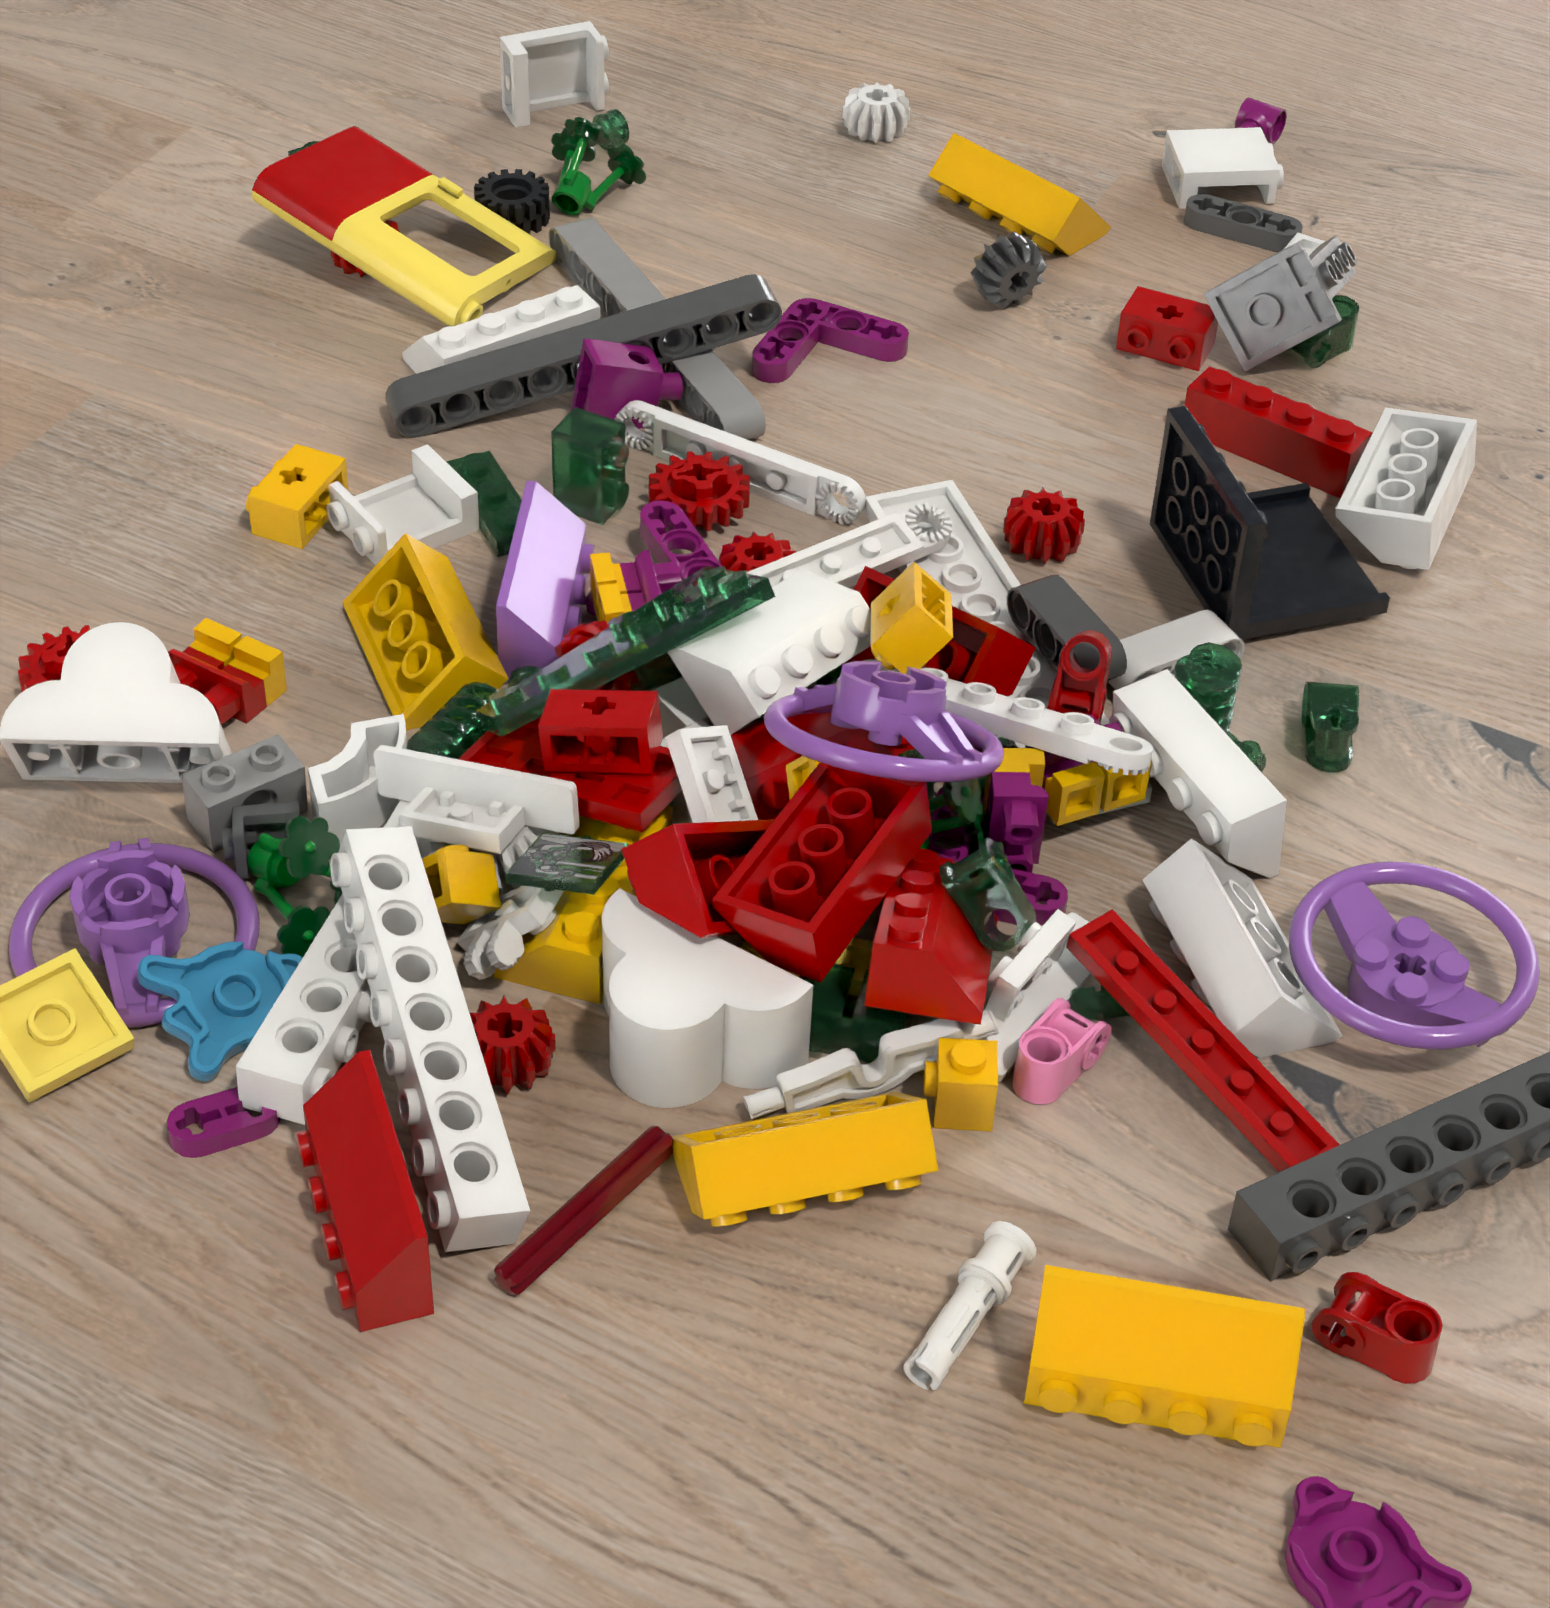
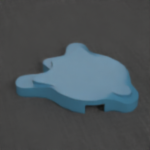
M226 942L208 947L190 958L175 959L159 955H148L142 958L138 965L137 979L144 988L173 997L176 1000V1004L164 1011L162 1027L167 1033L183 1040L189 1045L188 1070L190 1075L197 1080L209 1081L218 1076L228 1059L233 1055L245 1052L302 960L301 956L297 954H278L269 950L266 956L257 951L243 949L244 942Z

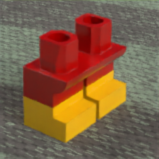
M206 617L193 628L195 641L183 652L176 649L168 651L180 683L199 691L211 702L221 725L231 717L247 724L287 691L282 651L249 636L242 638V633Z

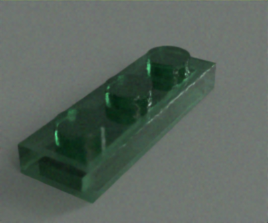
M489 450L481 453H471L461 458L446 461L478 492L479 528L497 557L508 555L522 499Z

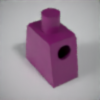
M583 339L570 412L583 438L618 433L620 431L615 430L617 423H614V420L625 405L631 401L639 400L658 407L659 401L680 400L683 391L682 378L679 373H663V369L653 350L648 347ZM634 416L632 417V421L638 429L647 428V426H642L643 421L641 423L638 421L639 417L637 419H634Z

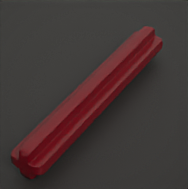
M651 1126L495 1266V1281L498 1286L505 1289L510 1295L521 1294L673 1154L672 1136L664 1132L659 1126Z

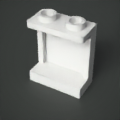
M588 21L500 37L502 109L515 128L530 125V112L581 102H590L596 111L605 109V95L609 93V82L604 72V60L609 57V48L605 36L600 35L593 24Z
M1261 127L1167 130L1162 168L1179 209L1186 208L1188 198L1197 195L1198 187L1257 185L1265 204L1275 203L1277 189H1281L1283 186L1284 171L1282 165L1277 163L1274 157L1273 145L1267 142Z
M428 444L411 450L413 473L356 496H353L339 481L329 484L330 503L327 504L326 511L330 523L337 531L341 530L353 542L356 551L361 556L366 555L375 565L405 533L435 549L479 531L478 492Z

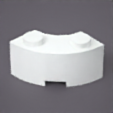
M403 714L351 723V738L343 751L328 762L308 768L313 817H321L327 821L328 832L338 837L340 846L346 829L379 828L390 818L400 802L398 799L383 797L378 793V779L376 778L373 753L380 745L407 749L406 725Z

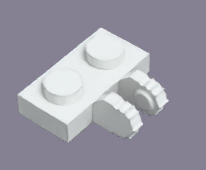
M552 873L547 874V877H540L500 896L502 908L475 919L468 924L457 943L466 951L465 957H463V965H465L469 976L471 975L481 980L492 976L497 968L502 971L513 967L515 963H518L517 959L521 958L525 951L522 935L528 932L536 935L551 924L557 914L554 907L566 889L557 878H550L554 876Z

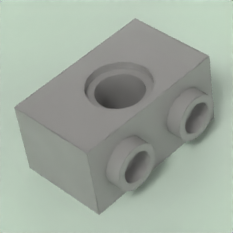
M279 734L182 774L187 820L212 853L223 849L222 828L232 827L233 806L299 801L300 815L308 811L305 766Z

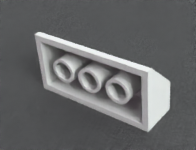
M578 285L564 287L557 292L537 299L525 300L516 306L495 313H487L477 319L456 326H448L438 332L423 336L402 352L403 360L417 374L600 319V305Z
M1385 407L1336 507V517L1381 563L1399 565L1406 569H1430L1475 467L1477 420Z
M801 570L683 639L666 651L714 726L727 725L731 735L765 714L767 708L774 701L792 695L795 687L806 688L870 647L871 609L860 592Z
M1168 669L1113 691V710L1109 723L1118 721L1124 733L1143 738L1151 743L1153 753L1149 777H1154L1166 790L1172 805L1179 811L1183 810L1193 821L1204 842L1208 845H1214L1229 863L1268 878L1278 875L1287 800Z
M1191 838L1142 879L1153 899L1149 903L1152 913L1164 926L1169 928L1174 937L1170 941L1173 952L1185 965L1190 967L1195 976L1191 981L1194 991L1203 1002L1212 1007L1216 1017L1251 1053L1259 1058L1334 1043L1343 1036L1330 1013L1311 996L1299 979L1291 960L1289 942L1251 878Z

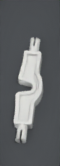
M989 1010L982 1014L981 1025L938 1018L924 1024L886 1033L880 1038L878 1057L869 1064H860L857 1054L849 1048H844L809 1064L778 1074L776 1077L778 1086L748 1096L745 1095L743 1096L744 1103L750 1119L754 1120V1118L784 1107L786 1112L790 1113L819 1107L842 1098L860 1099L874 1096L894 1088L913 1073L924 1070L925 1061H936L939 1037L980 1040L994 1034H999L998 1025L992 1011Z

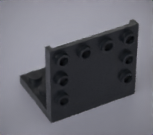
M1186 406L1168 408L1150 526L1205 610L1213 611L1241 640L1387 613L1390 597L1386 592L1379 593L1309 496L1311 488L1307 483L1247 493L1244 484L1236 479L1227 466L1223 454L1215 449L1208 439L1203 425L1197 423Z

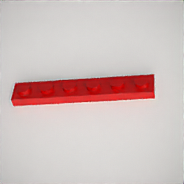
M1113 909L1069 934L1066 948L1278 1172L1340 1145Z

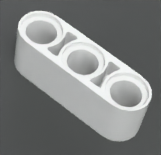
M1199 611L1121 639L1120 642L1126 653L1127 669L1124 675L1108 682L1115 690H1118L1168 669L1180 684L1186 688L1231 670L1242 658L1245 644L1213 611Z

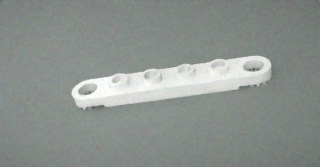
M639 400L629 402L619 411L614 420V423H617L615 430L620 431L618 433L619 438L623 436L625 438L623 442L625 444L629 442L630 447L633 449L637 446V449L653 452V456L668 462L669 456L672 455L681 460L686 459L687 452L692 451L695 455H704L706 452H712V459L719 460L724 456L730 457L729 466L741 464L743 466V475H749L751 493L813 516L817 513L826 519H832L831 522L833 523L838 521L840 525L844 523L850 524L865 508L866 497L863 489L855 480L848 476ZM633 416L634 419L639 417L638 421L640 423L644 422L642 426H647L645 432L640 431L632 421ZM837 491V494H840L842 492L843 498L847 496L846 502H850L848 507L839 504L834 498L833 493Z
M924 502L923 506L919 503L898 514L895 512L741 574L736 580L726 584L720 583L717 587L714 586L708 593L703 613L705 620L708 624H711L724 616L723 610H719L718 604L727 602L740 607L801 570L848 588L855 586L865 566L884 574L944 548L953 529V520L950 521L949 513L945 514L943 508L939 510L937 509L938 505L933 504L931 507L929 503ZM916 523H929L933 525L938 530V532H935V535L933 534V532H930V534L927 535V531L921 533L922 529H917L918 524Z
M877 659L864 660V661H876V662H879ZM881 664L880 671H893L901 673L896 668L894 670H889ZM934 668L920 669L946 681V711L965 717L983 726L993 735L1085 764L1095 761L1098 762L1099 766H1104L1106 770L1113 768L1112 772L1118 773L1120 769H1123V775H1128L1129 771L1132 775H1138V772L1144 774L1150 768L1153 746L1143 738L1095 724L1094 719L1086 714L1077 712L1059 713L1046 709L1044 703L1037 699L1028 697L1014 699L996 693V689L988 684L977 682L965 684L949 679L948 674L942 670Z

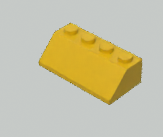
M956 133L952 134L928 175L940 185L937 192L947 200L958 205L960 200L963 199L970 203L968 209L987 221L990 220L992 215L1001 220L999 226L1009 233L1015 231L1018 235H1022L1023 232L1033 237L1031 240L1041 250L1052 254L1057 249L1070 256L1105 236L1111 228L1080 197Z
M406 533L342 602L392 715H404L406 731L475 715L490 698L497 694L499 689L509 679L448 557Z
M666 806L643 832L624 829L617 825L580 816V826L575 833H564L563 836L625 844L624 848L672 825L673 807ZM576 849L575 851L571 850L568 856L573 854V858L579 859L566 857V859L561 861L606 867L599 869L557 863L558 871L571 869L578 874L595 875L598 877L596 879L569 876L568 874H573L566 872L567 874L564 873V876L558 877L557 879L566 889L554 907L557 912L556 917L542 932L536 935H532L530 932L522 935L525 951L521 958L517 959L518 963H515L513 967L506 970L495 969L494 978L600 1004L603 999V909L609 898L619 888L636 896V893L628 879V868L622 849L619 852H613V855L610 856L613 858H608L601 862L580 860L591 859L593 852L592 850Z
M890 1092L672 1136L673 1157L691 1212L703 1220L710 1219L711 1226L714 1227L744 1222L747 1220L746 1211L768 1206L770 1214L799 1211L806 1208V1198L827 1194L829 1202L857 1199L864 1196V1186L885 1182L886 1190L910 1188L922 1184L920 1175L939 1171L926 1099L899 1092Z
M1045 1265L1024 1404L1040 1406L1056 1413L1075 1412L1104 1417L1119 1424L1138 1423L1172 1429L1183 1435L1202 1434L1237 1440L1247 1446L1266 1445L1281 1448L1292 1408L1305 1321V1308Z

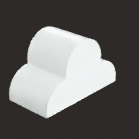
M125 622L100 625L78 638L65 656L61 680L42 682L20 693L6 709L0 726V742L22 780L183 783L182 774L232 754L213 705L202 693L180 683L162 641L148 629Z
M620 888L609 898L602 913L603 1003L609 1016L610 1071L616 1085L623 1093L633 1100L648 1106L676 1108L702 1100L711 1094L721 1082L746 1089H765L778 1086L776 1079L778 1074L808 1064L813 984L716 936L700 938L638 902L636 896Z

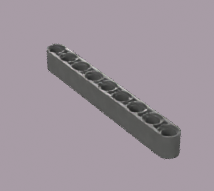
M755 274L745 275L400 378L388 387L385 393V400L398 432L405 437H421L574 391L583 339L645 346L652 349L659 364H663L766 333L778 325L782 318V309L767 281L762 276Z

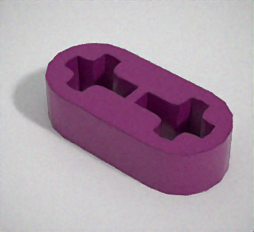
M238 1087L176 1106L170 1112L167 1119L169 1142L174 1152L183 1157H204L271 1134L278 1127L281 1118L277 1117L276 1110L262 1107V1115L251 1117L247 1111H244L245 1108L242 1101L239 1100ZM198 1124V1127L201 1130L204 1129V1132L193 1135L187 1126Z

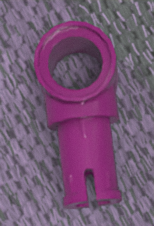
M1248 97L1244 100L1238 111L1235 128L1261 127L1267 142L1274 144L1280 138L1285 127L1287 111Z

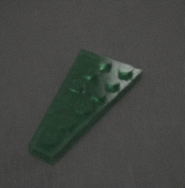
M705 566L635 611H629L614 617L608 622V628L521 683L493 693L489 697L490 702L476 710L483 729L502 737L541 717L551 689L594 690L776 597L770 581L767 577L747 574L745 570L737 572L726 570L724 566Z

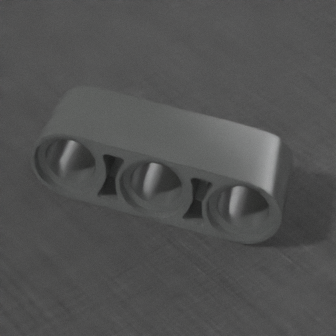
M1055 574L1013 587L1008 591L1006 596L1007 608L1012 622L1026 639L1036 647V650L1056 672L1064 645L1079 632L1095 630L1102 633L1109 640L1112 647V660L1107 681L1125 674L1127 658L1122 643L1062 577ZM1081 642L1076 644L1074 648V659L1079 666L1085 669H1092L1098 666L1100 654L1093 644Z

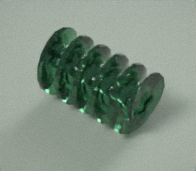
M1210 642L1200 644L1194 647L1189 655L1183 656L1177 661L1174 668L1175 678L1229 736L1242 664L1240 658L1223 645Z
M472 682L465 684L447 701L444 707H441L432 716V719H429L408 740L407 750L459 759L513 705L498 689L486 683Z

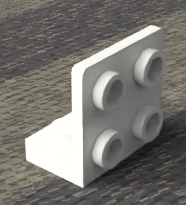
M727 725L678 729L665 737L682 788L678 795L667 805L673 807L672 824L758 820Z

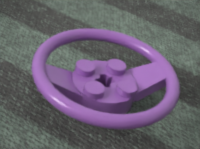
M876 661L845 663L842 665L841 675L837 679V684L815 685L814 689L810 690L805 687H795L792 695L774 701L764 714V724L769 734L788 749L827 765L872 776L920 782L966 781L994 772L1004 759V749L1001 742L989 730L965 717L945 710L947 696L945 689L946 681L932 673L908 666L906 674L893 671H880L881 662ZM810 713H831L830 722L832 724L849 729L862 728L869 730L868 739L878 744L897 746L901 744L903 736L925 759L884 755L843 746L811 735L792 725L787 719Z
M149 838L138 839L136 844L122 845L121 841L110 842L109 848L84 855L60 867L40 882L26 897L12 923L9 938L10 961L16 977L37 967L32 951V938L35 927L50 903L71 887L69 897L80 943L88 949L90 959L93 962L105 965L114 1008L127 1028L162 1023L164 1011L177 1002L173 997L163 998V994L141 986L137 979V972L142 958L148 955L171 957L181 948L180 938L187 931L190 911L186 885L180 868L209 879L229 897L237 917V933L234 942H244L243 949L253 951L256 949L260 931L258 907L252 892L242 878L229 866L210 855L183 846L150 843Z
M1375 862L1344 869L1327 877L1310 889L1297 906L1290 923L1289 950L1291 960L1299 979L1311 996L1325 1010L1344 1024L1365 1035L1391 1044L1410 1048L1438 1050L1454 1049L1474 1044L1480 1047L1487 1043L1489 1039L1504 1034L1519 1021L1530 1007L1538 989L1540 967L1536 946L1518 916L1501 899L1484 887L1463 876L1437 867L1409 862ZM1376 884H1408L1430 888L1458 898L1490 919L1507 939L1516 962V980L1507 999L1500 1004L1464 985L1470 969L1468 959L1460 954L1450 941L1431 931L1430 926L1424 920L1409 916L1400 919L1396 923L1367 886ZM1323 909L1347 958L1352 962L1348 976L1350 986L1348 998L1328 981L1317 964L1311 944L1312 930L1316 918Z

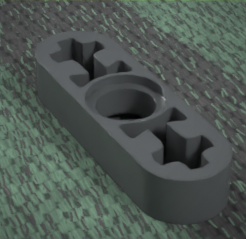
M1197 194L1189 197L1186 203L1184 222L1189 228L1278 253L1288 245L1297 233L1302 234L1303 226L1301 222L1293 217L1208 194Z

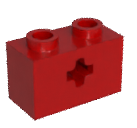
M1137 286L1121 311L1116 349L1199 371L1215 345L1218 321L1208 304Z
M551 689L538 724L544 771L652 774L663 738L658 691Z

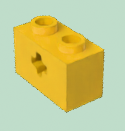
M295 444L282 459L276 461L272 470L258 485L253 486L248 493L246 510L250 516L252 534L303 549L329 520L326 506L330 503L329 484L339 481L349 491L346 458Z
M915 562L871 602V651L875 658L889 670L896 668L901 673L906 674L907 666L920 669L953 638L951 593Z

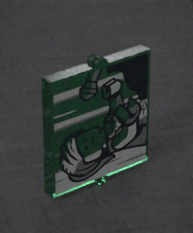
M542 833L505 873L506 883L544 888L545 891L562 890L594 895L624 860L622 848L628 846L629 843L591 839L590 836L573 837Z

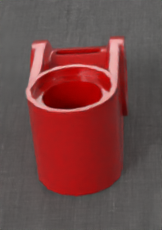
M1084 630L1074 635L1064 645L1047 709L1063 714L1068 712L1092 714L1101 724L1107 695L1106 684L1112 660L1111 644L1102 633L1095 630ZM1088 642L1098 649L1100 662L1097 667L1085 669L1076 663L1074 659L1076 644Z
M1359 1272L1342 1274L1334 1286L1335 1298L1330 1306L1318 1311L1311 1323L1312 1332L1316 1339L1333 1353L1352 1358L1385 1374L1394 1381L1411 1384L1425 1380L1432 1372L1443 1327L1441 1316L1427 1303L1412 1299L1379 1284L1368 1275ZM1360 1292L1361 1295L1356 1302L1355 1293ZM1346 1327V1336H1341L1340 1333L1342 1332L1343 1328Z

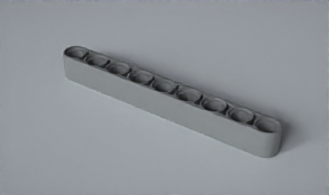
M592 217L550 228L549 244L550 248L554 249L557 253V263L576 285L600 305V313L604 317L666 299ZM712 349L660 364L663 373H679L681 375L683 391L680 400H677V402L693 420L747 440L763 436L766 424L759 402Z

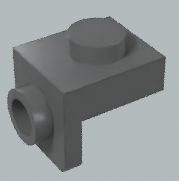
M299 801L233 806L232 827L222 828L225 861L235 860L238 876L242 879L249 878L248 855L253 845L259 841L261 834L266 833L275 838H287L286 825L288 821L295 816H300Z

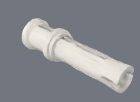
M1003 1221L992 1222L984 1232L983 1239L985 1243L975 1258L967 1259L960 1267L958 1273L959 1285L955 1293L926 1332L917 1349L914 1350L904 1363L903 1369L905 1374L917 1386L926 1390L930 1387L932 1390H937L940 1387L956 1358L959 1357L991 1307H997L1008 1299L1012 1290L1011 1281L1020 1268L1027 1267L1036 1257L1037 1250L1034 1242L1019 1227Z

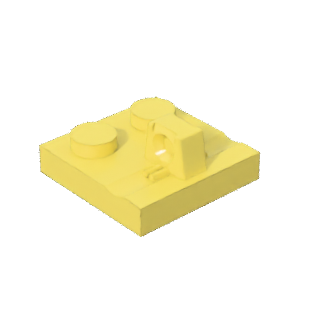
M76 948L0 985V1059L28 1103L134 1049L135 1038Z

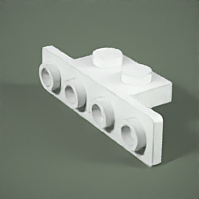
M380 745L373 753L376 778L378 779V793L383 797L410 802L399 814L400 827L412 826L415 837L424 838L429 842L466 845L478 852L501 854L525 825L566 834H574L580 826L577 786L574 782L387 745Z
M1057 909L1043 926L1037 922L1033 923L1017 947L1020 953L1014 959L1007 955L1004 956L988 979V984L994 989L983 1014L989 1010L992 1011L998 1025L999 1034H994L980 1040L998 1041V1082L1002 1081L1015 1066L1019 1039L1022 1034L1043 1016L1046 1009L1057 998L1070 1001L1092 975L1066 948L1069 934L1089 923L1074 912L1066 915Z

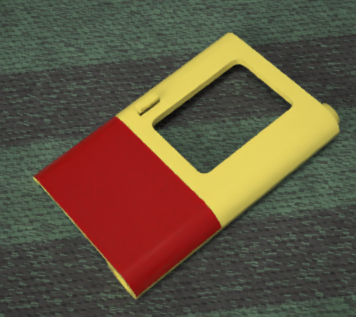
M357 126L349 127L269 165L258 175L252 188V198L256 203L448 326H456L479 318L483 312L481 304L502 292H507L514 285L548 267L557 260V253L554 249L463 193L464 189L445 177L440 179ZM426 200H431L516 254L476 276H469L384 222Z

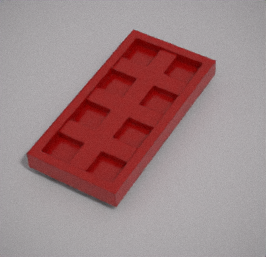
M513 707L458 759L574 782L577 786L579 816L643 832L682 790L669 748L663 746L659 748L652 774L544 771L538 724L542 715Z

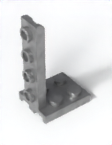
M1337 235L1319 245L1309 256L1301 241H1298L1206 291L1204 296L1244 371L1339 323L1342 318L1332 298L1356 274L1353 266L1357 265V259L1350 245L1347 242L1341 244Z

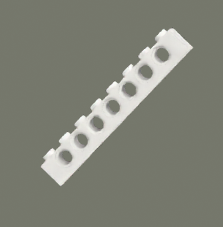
M400 800L384 827H400L399 814L410 802ZM415 837L421 858L435 853L442 847L454 845L444 842H429L424 838ZM343 894L236 1065L238 1095L244 1108L261 1113L262 1107L276 1110L277 1117L305 1125L303 1105L335 1075L342 1062L347 1063L353 1057L360 1030L365 1022H372L370 1016L371 991L367 979H361L358 974L356 964L358 946L354 933H348L344 925L343 906L345 901Z
M412 826L346 829L339 852L334 853L331 857V879L335 887H341L345 901L343 906L344 925L348 933H354L358 946L356 953L358 974L361 979H367L371 991V1020L375 1027H381L385 1040L383 1050L385 1069L388 1075H395L399 1089L397 1100L399 1118L404 1126L409 1125L413 1138V1168L418 1177H424L427 1187V1216L430 1226L433 1229H439L445 1252L515 1244L530 1213V1208Z

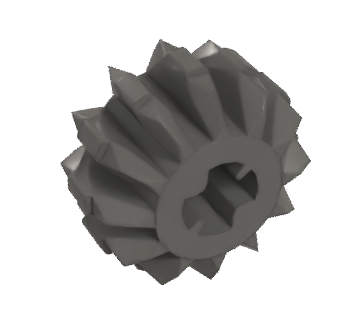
M1015 231L1006 238L998 234L995 243L990 246L984 244V253L973 258L976 267L971 271V275L975 285L978 287V292L985 300H989L991 304H998L1002 308L1007 307L1011 302L1019 305L1022 297L1027 294L1033 295L1032 289L1035 285L1044 282L1041 274L1047 266L1042 257L1043 255L1039 252V247L1032 240H1029L1026 236L1018 235Z

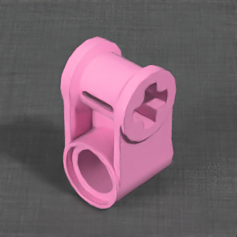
M1057 998L1046 1009L1043 1016L1025 1031L1019 1039L1012 1078V1087L1015 1093L1024 1101L1032 1104L1044 1105L1059 1099L1062 1093L1085 1070H1089L1099 1060L1109 1042L1111 1026L1104 1021H1098L1097 1023L1090 1021L1071 1010L1069 1001Z

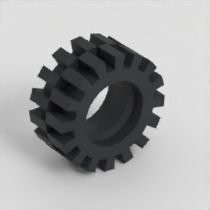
M508 169L501 170V175H497L493 171L488 173V178L482 176L478 179L479 184L475 183V201L526 233L530 234V230L538 233L542 231V226L546 227L548 225V219H550L549 185L545 183L543 177L535 178V173L531 171L523 175L522 169H515V173H509Z

